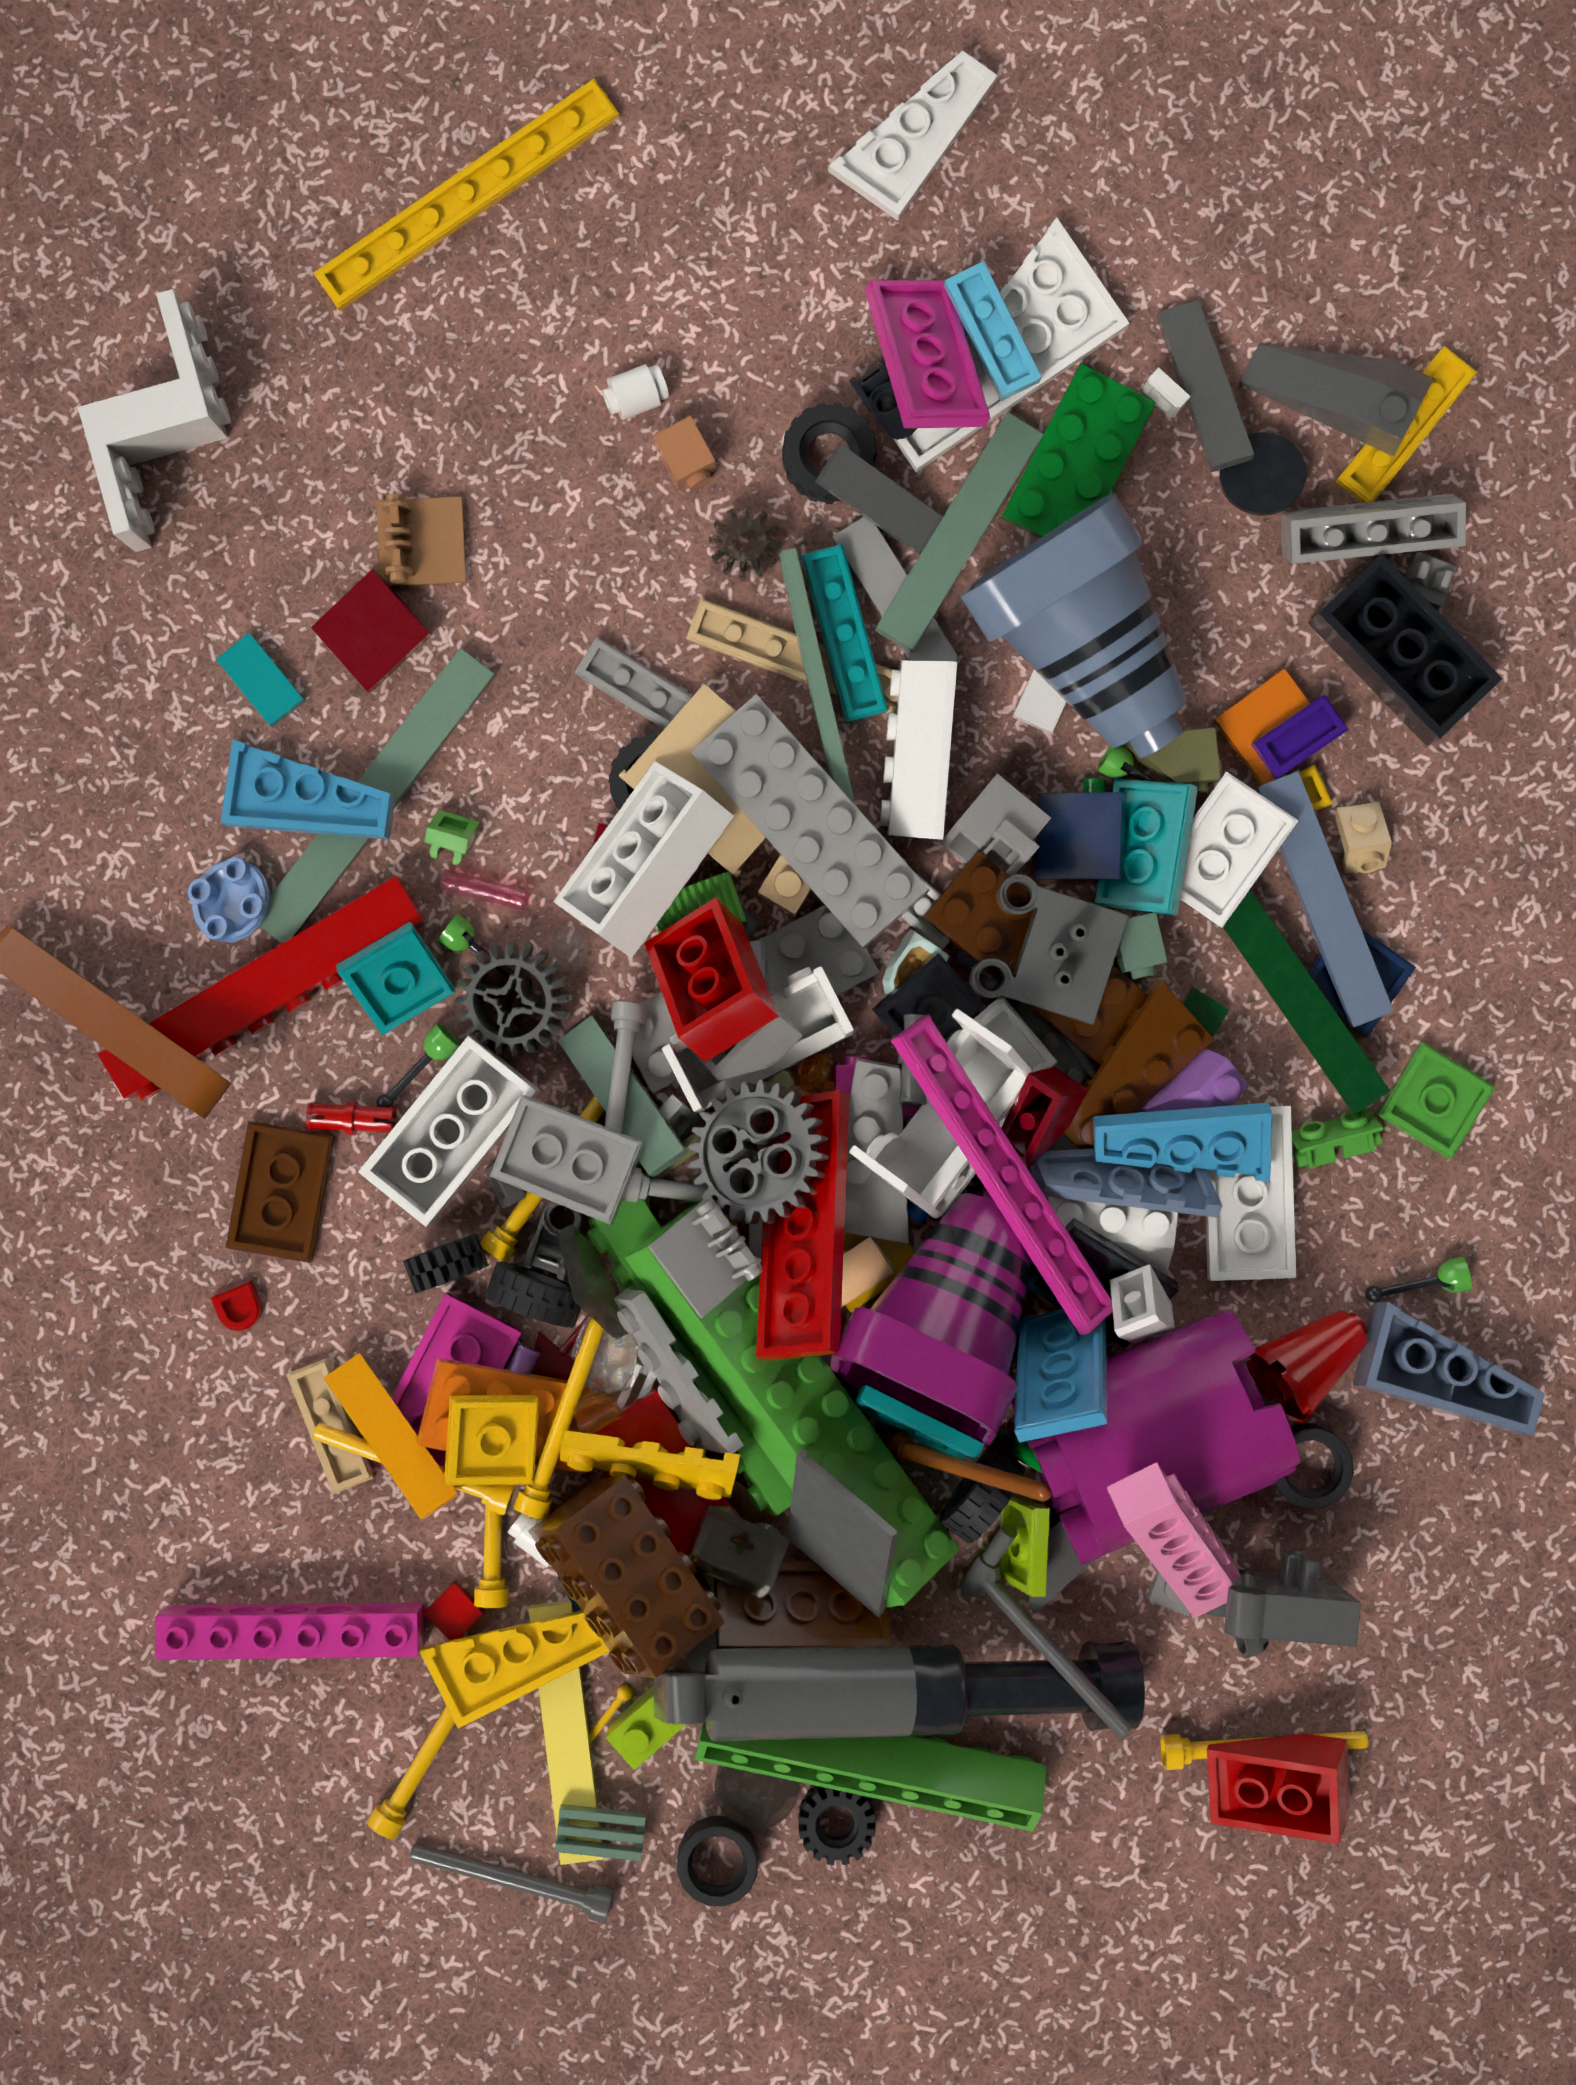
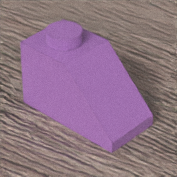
M1205 1048L1151 1098L1142 1109L1144 1112L1230 1106L1235 1103L1250 1085L1228 1058Z

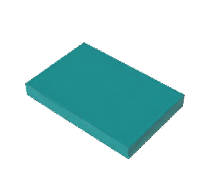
M1114 780L1113 792H1123L1126 794L1123 880H1098L1095 905L1110 909L1178 915L1198 790L1197 786L1182 783Z
M867 1385L855 1390L851 1397L863 1414L893 1429L906 1432L911 1438L937 1451L966 1460H974L979 1457L983 1449V1443Z

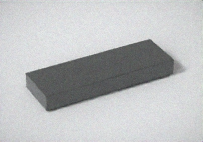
M843 445L836 446L815 483L915 553L921 554L943 518L939 513Z

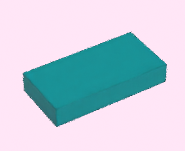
M247 633L216 658L217 662L272 728L305 702V699L251 633Z

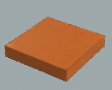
M1284 668L1213 720V722L1260 786L1275 779L1251 744L1304 709L1310 702Z

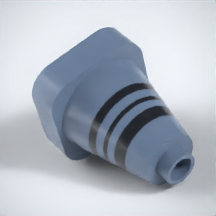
M1115 492L987 572L966 587L960 597L988 642L1002 636L1112 748L1129 742L1137 756L1144 758L1163 748L1184 732V728L1174 713L1187 702V698L1136 550L1143 544L1142 537Z

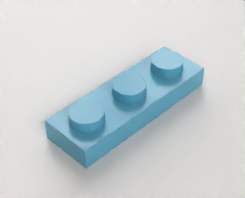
M983 261L946 279L944 287L1000 400L1003 401L1040 383L1042 377L985 262Z

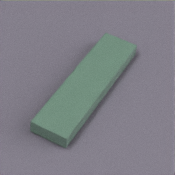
M591 1015L559 1039L558 1042L607 1113L616 1046L598 1020ZM630 1068L622 1133L645 1142L639 1161L648 1175L655 1178L688 1153V1151Z

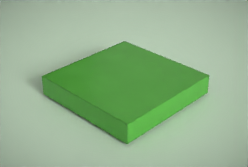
M1420 1042L1376 1115L1443 1157L1452 1160L1496 1087L1424 1042Z

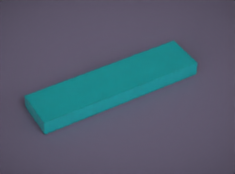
M843 544L802 554L800 560L845 724L886 713L888 711Z

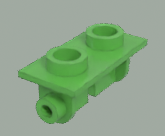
M1350 1110L1343 1113L1337 1119L1326 1122L1311 1121L1304 1123L1299 1129L1292 1131V1143L1297 1149L1293 1151L1296 1165L1298 1168L1306 1166L1307 1169L1335 1162L1334 1147L1339 1145L1344 1158L1375 1151V1146L1382 1144L1379 1131L1383 1130V1126L1370 1110H1361L1355 1115Z

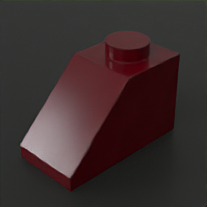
M1055 1066L1028 1073L1001 1127L1027 1169H1030L1069 1128L1088 1092V1089Z

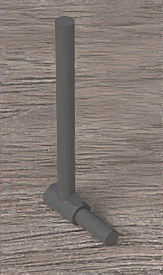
M1008 1524L1002 1525L987 1549L979 1553L960 1581L962 1590L972 1597H985L988 1595L1121 1741L1132 1733L1134 1727L999 1582L1001 1578L999 1569L1000 1559L1017 1536V1531L1014 1527Z

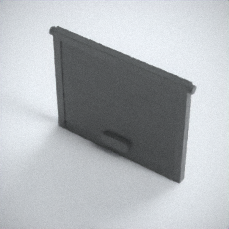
M800 1450L796 1456L787 1538L791 1544H795L872 1613L879 1617L885 1610L898 1531L814 1461L806 1450Z

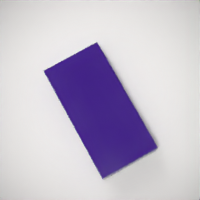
M1324 694L1252 743L1251 746L1276 780L1349 729Z

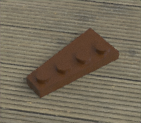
M1158 977L1148 989L1151 994L1140 1010L1135 1008L1127 1020L1126 1024L1129 1026L1115 1046L1110 1045L1101 1058L1104 1062L1092 1079H1087L1083 1084L1088 1089V1092L1071 1125L1064 1132L1078 1149L1094 1148L1093 1116L1137 1113L1214 1040Z

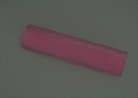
M449 869L444 870L440 883L441 890L522 912L525 909L529 895L527 890Z

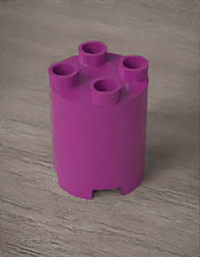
M1230 1309L1205 1319H1199L1107 1358V1424L1027 1441L1029 1447L1033 1448L1042 1473L1039 1472L1043 1483L1048 1484L1051 1489L1050 1501L1056 1513L1076 1505L1079 1506L1059 1516L1080 1565L1136 1542L1124 1527L1107 1487L1156 1462L1167 1477L1172 1474L1176 1475L1183 1490L1187 1491L1195 1508L1198 1507L1201 1514L1275 1484L1278 1479L1295 1472V1466L1301 1463L1297 1445L1282 1405L1278 1403L1264 1406L1251 1375L1241 1362L1255 1353V1348L1241 1323ZM1016 1397L1012 1398V1401H1011V1405H1012V1408H1013V1410H1014V1413H1015V1401H1016Z

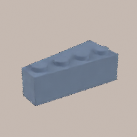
M1390 1302L1374 1303L1367 1327L1368 1333L1366 1337L1368 1343L1361 1351L1353 1386L1514 1434L1534 1436L1545 1393L1499 1366L1487 1362L1460 1343H1455L1424 1322L1417 1321Z

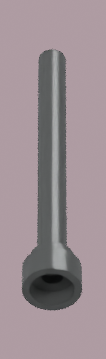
M417 1843L412 1846L409 1857L413 1862L581 1907L582 1913L589 1914L588 1919L604 1924L606 1923L614 1893V1888L598 1884L597 1888L588 1886V1889L584 1890Z

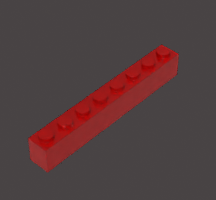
M395 876L148 1024L197 1059L211 1052L215 1057H218L237 1046L238 1044L234 1038L247 1030L254 1035L274 1024L275 1022L271 1016L284 1008L291 1013L311 1002L312 1000L308 994L321 986L328 991L342 984L344 981L336 969V965L410 921L421 936L422 932L419 928L428 922L403 880ZM107 1049L97 1054L124 1099L138 1096L140 1101H144L162 1091L160 1087Z

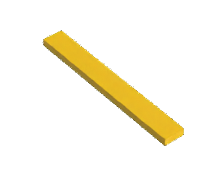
M592 79L313 272L315 277L338 310H343L620 118L619 112L596 79Z

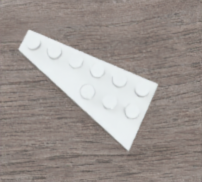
M1058 218L1054 220L1037 246L1031 250L1008 284L1000 291L1010 315L1042 377L1040 383L1001 401L969 335L966 336L990 413L988 423L1126 330L1130 324ZM982 427L917 428L912 435L905 439L893 440L915 472H918Z

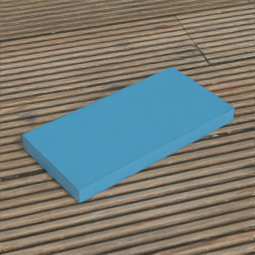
M1064 1309L1021 1318L1018 1329L1016 1375L1018 1388L1016 1390L1014 1427L1019 1443L1107 1424L1106 1319L1089 1334L1080 1335Z

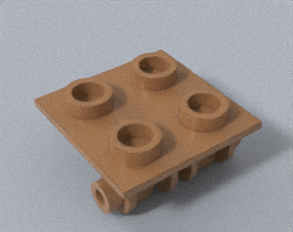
M394 493L386 495V500L376 501L380 575L390 586L467 583L462 496L404 499L403 494Z

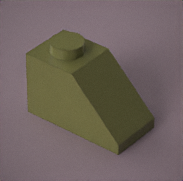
M1216 727L1185 730L1175 740L1144 758L1137 756L1129 742L1124 744L1136 760L1163 782L1192 784L1198 787L1197 793L1209 791V784H1214L1221 779Z

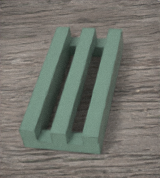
M561 1804L555 1852L641 1861L646 1813ZM568 1819L634 1825L636 1826V1832L603 1827L569 1825L567 1823ZM566 1836L634 1843V1846L566 1839Z

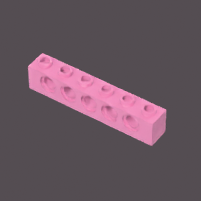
M1156 1462L1107 1487L1124 1527L1194 1618L1227 1603L1228 1586L1236 1585L1235 1581L1241 1578L1239 1570L1231 1555L1227 1554L1220 1539L1216 1538L1209 1523L1206 1524L1198 1507L1195 1508L1186 1490H1183L1175 1474L1167 1477Z

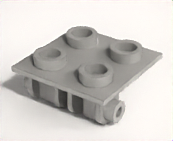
M711 1196L704 1199L647 1246L700 1319L746 1280L754 1279L763 1271L760 1264L761 1259L759 1257L755 1258L744 1242L745 1237L743 1235L739 1236L736 1232L738 1229L736 1225H731L720 1210L722 1208L720 1203L716 1204Z

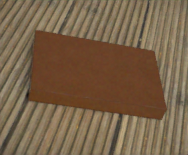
M248 1121L225 1248L307 1263L313 1261L335 1136Z

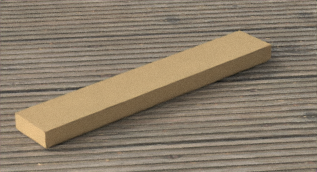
M702 598L700 599L686 640L808 685L795 633ZM818 642L829 693L838 697L824 644ZM875 664L888 709L883 714H897L898 696H890L892 669Z

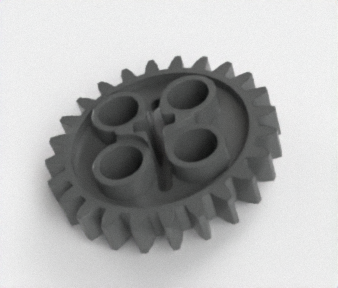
M759 1080L755 1090L752 1083L744 1081L741 1082V1095L736 1089L727 1087L725 1088L726 1102L713 1097L711 1102L716 1111L713 1114L704 1111L699 1113L706 1122L705 1127L692 1128V1131L701 1137L700 1143L688 1145L689 1150L699 1153V1159L689 1163V1167L701 1169L702 1174L693 1181L694 1185L708 1186L702 1198L706 1199L708 1196H711L713 1200L718 1199L716 1204L720 1203L722 1206L720 1210L723 1213L730 1210L729 1219L741 1221L745 1215L746 1223L758 1224L761 1215L763 1222L775 1223L776 1212L781 1217L789 1218L791 1217L790 1203L796 1207L804 1208L806 1204L801 1194L803 1192L811 1194L818 1192L810 1182L812 1177H825V1174L816 1168L817 1162L829 1159L828 1155L818 1152V1146L826 1143L828 1137L815 1135L814 1132L823 1124V1121L818 1118L808 1119L814 1106L808 1103L799 1105L802 1095L794 1091L786 1095L787 1088L784 1085L776 1083L771 1089L769 1082ZM772 1112L775 1120L774 1126L771 1131L765 1134L762 1122L764 1117ZM734 1132L737 1143L734 1150L728 1153L725 1141L728 1135ZM788 1133L791 1134V1138L788 1141L782 1144H777V1142L786 1137ZM759 1144L767 1147L759 1151L757 1145ZM788 1151L792 1157V1164L787 1172L782 1173L779 1166L780 1158ZM755 1154H757L759 1160L750 1159L748 1157H752ZM739 1161L728 1172L726 1171V1166L729 1163ZM751 1171L754 1177V1184L751 1190L745 1193L742 1187V1179L747 1172Z

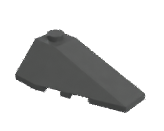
M1259 344L1239 384L1389 455L1395 456L1434 378L1396 360Z

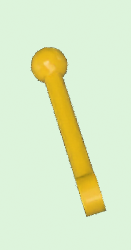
M624 1684L617 1689V1697L589 1732L590 1744L621 1704L632 1699L633 1689L631 1686Z

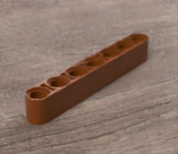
M7 924L0 933V973L187 1108L202 1118H207L232 1084L230 1081Z

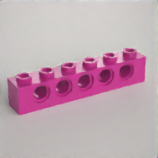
M424 1602L167 1605L155 1616L156 1660L418 1657L420 1654L419 1650L425 1646Z

